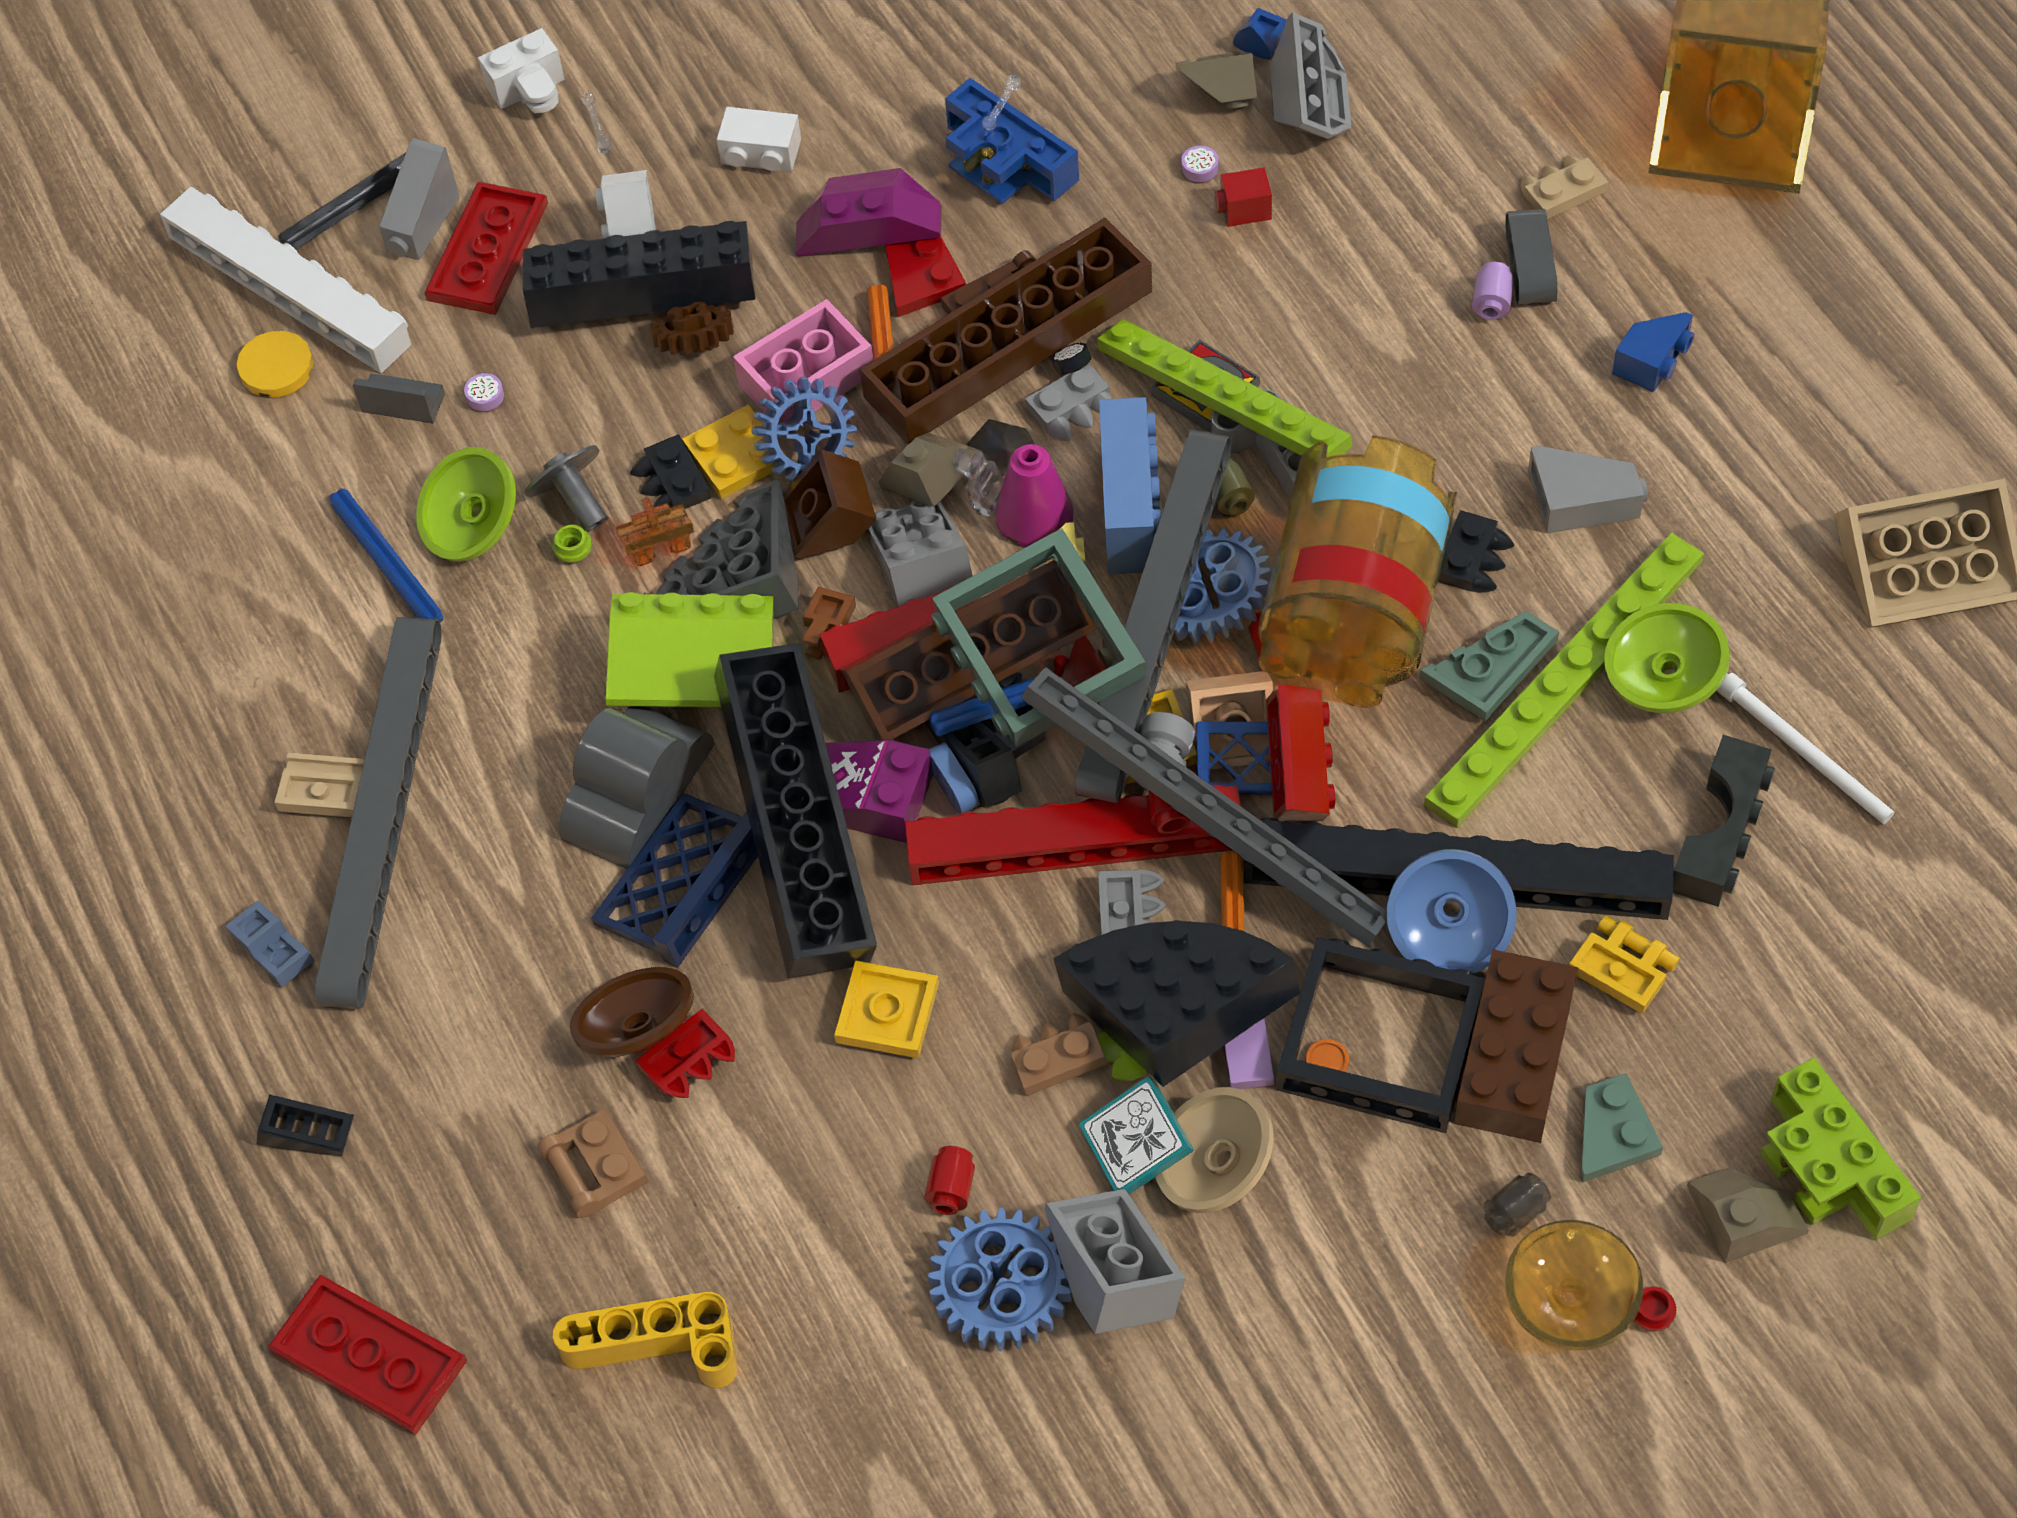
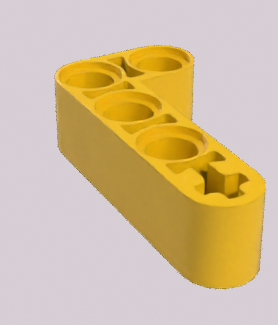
M701 1292L571 1314L560 1319L553 1329L552 1337L561 1360L566 1366L573 1369H585L691 1351L699 1378L706 1386L711 1388L728 1386L737 1375L738 1363L733 1324L725 1300L714 1292ZM708 1314L720 1315L719 1319L713 1324L704 1325L700 1323L701 1319ZM665 1321L675 1323L674 1327L667 1332L655 1331L657 1326ZM617 1330H631L629 1335L621 1340L611 1339ZM596 1334H599L601 1342H598ZM579 1338L578 1345L574 1346V1339ZM722 1355L725 1357L724 1361L718 1366L709 1367L705 1365L706 1361L712 1356Z

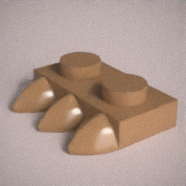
M1074 1012L1070 1016L1066 1031L1061 1032L1058 1028L1045 1023L1039 1042L1034 1043L1029 1038L1018 1034L1013 1044V1052H1011L1027 1096L1108 1064L1091 1021Z

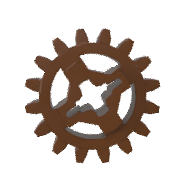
M694 302L683 307H673L666 311L667 316H657L656 322L651 323L654 347H659L660 352L670 350L671 355L679 353V355L691 356L695 352L711 351L719 347V341H729V335L734 334L731 311L725 310L723 305L714 308V305L706 306L704 302Z

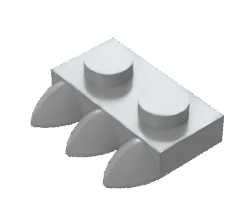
M1088 363L1082 369L1066 374L1025 398V407L1048 434L1059 440L1070 441L1071 427L1068 420L1077 426L1090 429L1093 425V416L1090 408L1100 413L1099 400L1113 398L1110 395V386Z
M1143 869L1098 871L1101 935L1117 929L1144 923H1154V921L1144 919L1157 915L1166 907V903L1150 895H1143L1155 890L1164 882V878L1159 874Z

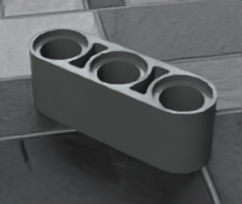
M1546 210L1507 211L1505 230L1511 272L1514 277L1516 303L1556 302L1557 275Z

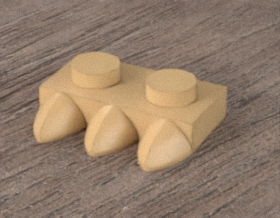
M1565 156L1564 168L1561 170L1553 166L1544 165L1542 178L1539 180L1523 175L1520 181L1523 196L1534 209H1545L1547 219L1607 192V179L1588 157L1581 160L1574 156Z

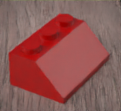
M1287 684L1277 685L1266 699L1273 818L1281 822L1322 821L1330 815V809L1335 808L1336 801L1334 785L1328 784L1327 768H1331L1333 762L1331 743H1325L1324 727H1329L1330 723L1328 702H1322L1321 690Z

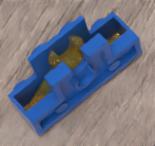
M972 78L966 80L945 98L947 126L952 131L946 137V145L950 151L958 155L948 164L949 168L1000 204L1006 202L1027 183L1055 202L1079 181L1078 150Z

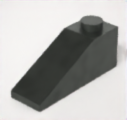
M930 719L925 721L926 726L937 743L945 742L951 749L973 784L979 801L985 807L1004 803L1009 797L1022 792L1013 750L985 724L979 722L937 736L931 728Z

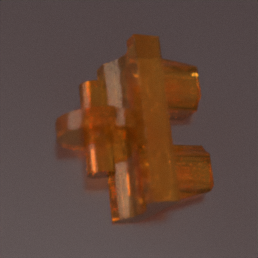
M649 497L641 500L644 511L630 516L632 522L616 527L619 539L627 555L632 556L637 566L653 562L656 558L653 546L667 542L671 553H680L690 549V533L695 532L692 521L688 518L683 504L669 508L668 503L653 507Z

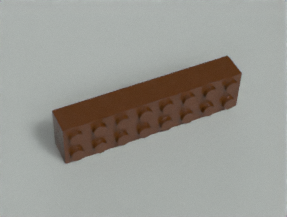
M1104 217L861 368L863 396L907 444H910L916 437L933 431L1044 361L1058 350L1066 347L1152 292V263Z

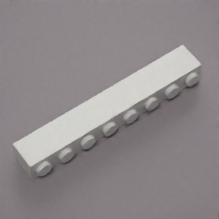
M190 187L160 213L170 239L377 372L382 373L412 345L407 331L408 324L396 311L389 312L381 307L369 294L362 295L357 292L344 278H335L327 273L317 261H308L300 256L290 244H281L272 238L270 233L263 227L258 226L256 228L248 223L236 210L229 211L221 206L212 195L208 193L204 195Z

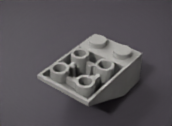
M914 500L907 506L897 509L887 508L875 512L876 519L871 527L867 529V533L890 593L898 607L912 599H922L940 593L944 589L955 586L973 576L966 544L940 501L933 507Z

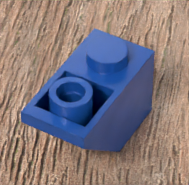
M1684 312L1634 323L1616 349L1612 374L1654 392L1662 379L1668 381L1672 376L1679 353L1686 354L1695 336V333L1690 331L1693 315Z

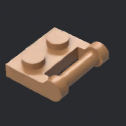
M606 1108L559 1134L554 1133L544 1137L537 1145L542 1158L551 1162L572 1198L571 1207L580 1218L593 1214L648 1183L646 1174ZM574 1147L577 1148L600 1186L594 1191L587 1190L565 1152Z

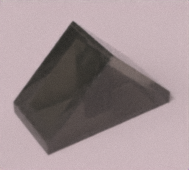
M992 419L986 421L966 444L967 446L982 450L984 457L965 475L971 489L1005 476L1013 452L1023 445H1035L1026 428Z

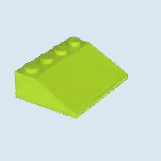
M634 592L612 594L609 619L606 706L721 707L714 680L719 655L773 647V596H760L757 594L736 596L715 593L706 595H680L677 593L662 595L638 594Z

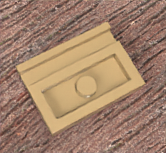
M288 753V763L286 768L283 769L274 802L277 810L280 812L352 818L365 759Z

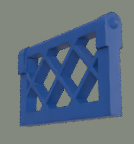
M1267 722L1196 723L1197 776L1211 786L1224 785L1227 787L1237 785L1239 794H1272L1271 783H1246L1242 779L1258 762L1270 773V765L1263 759L1269 752V746L1259 755L1242 738L1244 735H1268ZM1209 735H1231L1234 738L1219 755L1209 746ZM1237 742L1255 758L1240 775L1222 759ZM1209 754L1214 758L1211 763H1209ZM1218 762L1235 780L1232 783H1210V769Z

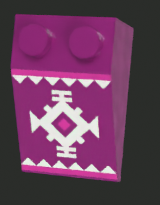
M892 740L826 743L847 829L907 843L905 822L917 820L933 777L930 749Z

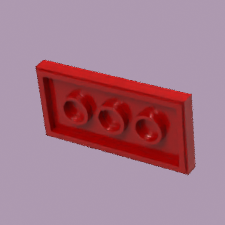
M478 181L424 292L426 300L496 315L521 263L523 249L528 248L548 205L546 195Z
M321 1274L268 1345V1349L272 1354L415 1436L467 1362L465 1355Z

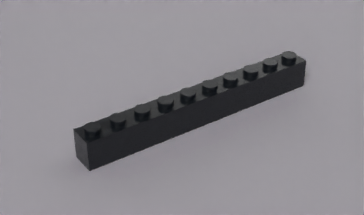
M1275 818L1260 819V821L1363 894L1389 896L1397 877L1414 860L1434 851L1456 849L1472 852L1494 864L1510 884L1516 907L1668 920L1672 904L1674 855L1662 854L1655 850L1634 852L1622 851L1610 846L1587 848L1576 847L1571 843H1558L1555 845L1533 843L1526 839L1514 841L1492 840L1481 835L1469 838L1449 836L1442 832L1421 834L1406 832L1398 828L1374 830L1365 829L1358 825L1339 827L1322 825L1314 821L1292 823L1281 822ZM1244 860V883L1280 886L1269 875L1252 863Z

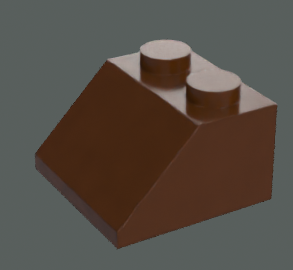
M822 449L783 494L795 558L803 559L855 544L876 519L859 461Z

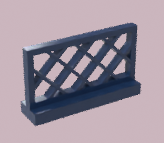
M683 793L591 917L594 925L661 954L664 962L678 968L758 857L747 812L741 817ZM688 809L701 814L702 821L680 827L679 821ZM725 825L734 827L728 837L713 841L712 829ZM705 832L707 844L685 850L683 838ZM674 841L678 842L680 852L657 858L656 853L662 845ZM710 854L711 860L704 869L690 873L688 861ZM682 863L685 875L662 882L661 869ZM654 872L656 884L634 890L633 884L639 876ZM687 886L688 892L681 901L667 905L665 892ZM659 895L661 907L639 913L637 901ZM631 903L633 916L617 921L609 918L615 908ZM664 918L665 923L655 937L643 933L642 924Z

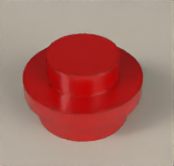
M1656 1286L1645 1287L1639 1290L1633 1296L1630 1305V1313L1634 1322L1642 1329L1652 1332L1668 1328L1673 1323L1677 1312L1674 1298L1666 1290Z

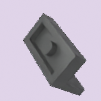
M370 373L368 380L355 379L353 384L361 412L432 424L435 421L445 395L442 384Z

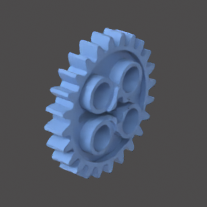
M1223 528L1218 537H1213L1211 530H1206L1174 630L1178 640H1183L1189 634L1193 643H1197L1201 635L1206 634L1210 643L1213 642L1215 634L1221 632L1225 638H1229V628L1234 626L1238 630L1243 631L1244 625L1242 621L1245 618L1252 621L1257 620L1254 609L1267 608L1263 597L1273 596L1270 585L1275 583L1272 573L1274 569L1263 546H1257L1252 536L1244 540L1241 531H1237L1230 538L1227 530ZM1201 562L1206 563L1210 573V579L1220 603L1218 609H1214L1210 599L1209 591L1199 566Z
M999 1208L996 1219H990L988 1213L985 1210H981L980 1223L975 1224L972 1219L966 1216L964 1217L966 1230L961 1232L952 1226L949 1228L952 1243L943 1240L938 1241V1249L942 1256H931V1266L936 1271L928 1273L929 1285L935 1287L929 1291L931 1302L939 1303L936 1307L939 1319L949 1317L947 1327L950 1333L962 1327L961 1335L963 1342L966 1343L974 1335H977L980 1349H984L989 1340L994 1339L996 1340L998 1351H1003L1006 1339H1012L1016 1348L1021 1349V1336L1027 1334L1036 1343L1039 1341L1038 1327L1041 1326L1050 1332L1054 1330L1050 1315L1064 1318L1065 1309L1061 1302H1071L1072 1293L1066 1287L1069 1286L1056 1243L1052 1241L1054 1237L1050 1226L1039 1231L1040 1222L1038 1216H1034L1027 1224L1024 1223L1022 1210L1020 1209L1017 1210L1012 1219H1006L1004 1208ZM991 1245L1001 1246L1004 1249L995 1256L983 1253ZM1018 1247L1023 1248V1250L1019 1251V1253L1014 1257V1259H1012V1254L1014 1253V1251ZM1035 1265L1042 1269L1036 1276H1026L1021 1273L1028 1266ZM1007 1269H1008L1009 1280L1006 1279V1278H1003L1004 1275H1005L1006 1272H1007ZM993 1278L999 1280V1281L997 1282V1284L995 1285V1289H994ZM968 1281H975L981 1285L973 1292H965L959 1289ZM990 1297V1303L984 1311L979 1310ZM1005 1302H1014L1020 1306L1012 1313H1004L998 1310L1001 1304Z

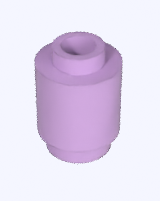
M1488 262L1482 266L1476 275L1472 309L1477 315L1486 320L1502 318L1510 311L1514 277L1511 274V269L1506 264Z

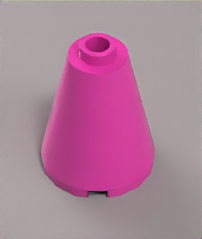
M1034 444L1023 445L1017 448L1011 455L995 509L996 524L1001 534L1006 539L1010 537L1018 541V545L1025 548L1056 532L1065 523L1073 522L1072 501L1051 457L1043 447Z

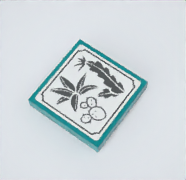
M1151 1076L1146 1077L1078 1124L1114 1191L1125 1189L1128 1194H1131L1195 1151L1156 1080Z

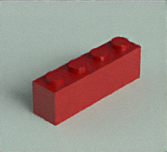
M950 586V587L944 589L942 592H944V591L950 589V588L953 587V586ZM940 593L922 599H912L902 606L884 612H874L861 620L846 625H836L828 631L820 633L823 656L839 693L850 689L840 669L932 621L930 615L935 613L932 598Z

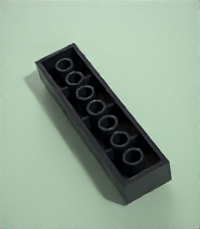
M800 643L720 654L714 680L787 977L794 978L854 967L855 961L870 963L876 950L877 942Z

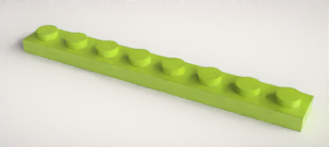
M1125 319L1119 321L1097 338L1099 351L1324 468H1328L1353 447L1352 435Z

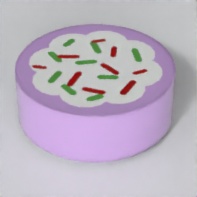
M1194 146L1187 149L1182 155V173L1187 179L1193 182H1206L1213 179L1218 173V155L1213 149L1207 146Z
M482 373L475 375L465 384L464 393L467 403L476 411H491L497 408L504 399L502 383L493 374Z

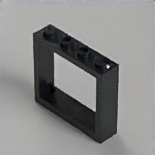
M1317 937L1277 1069L1276 1090L1447 1133L1469 1052L1486 978L1478 977L1468 970L1457 969L1453 971L1437 967L1423 959L1408 960L1396 957L1382 949L1368 950L1351 946L1348 942L1341 939L1327 940ZM1324 967L1465 1002L1440 1096L1297 1060Z

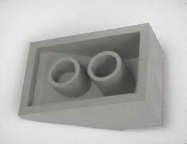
M1125 1189L1046 1203L1045 1212L1075 1304L1094 1334L1175 1318L1185 1277Z

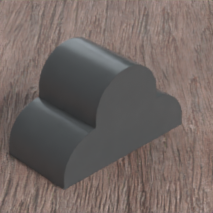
M630 706L623 713L611 708L601 711L588 725L575 754L573 763L575 784L566 798L560 816L559 833L561 840L628 869L679 800L714 747L715 742L712 735L646 706Z

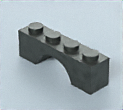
M1727 735L1722 736L1711 766L1706 790L1722 803L1728 820L1713 832L1703 835L1686 836L1673 873V893L1717 907L1720 905L1724 892L1732 894L1739 874V869L1733 868L1736 857L1740 859L1745 858L1752 836L1745 833L1748 823L1757 824L1764 801L1758 800L1757 796L1760 789L1768 792L1774 775L1775 767L1768 766L1772 749Z

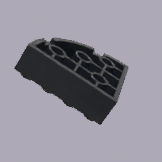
M1180 920L1144 923L1113 930L1074 945L1071 949L1053 958L1063 993L1162 1087L1300 994L1293 958L1261 938L1242 930L1213 923Z

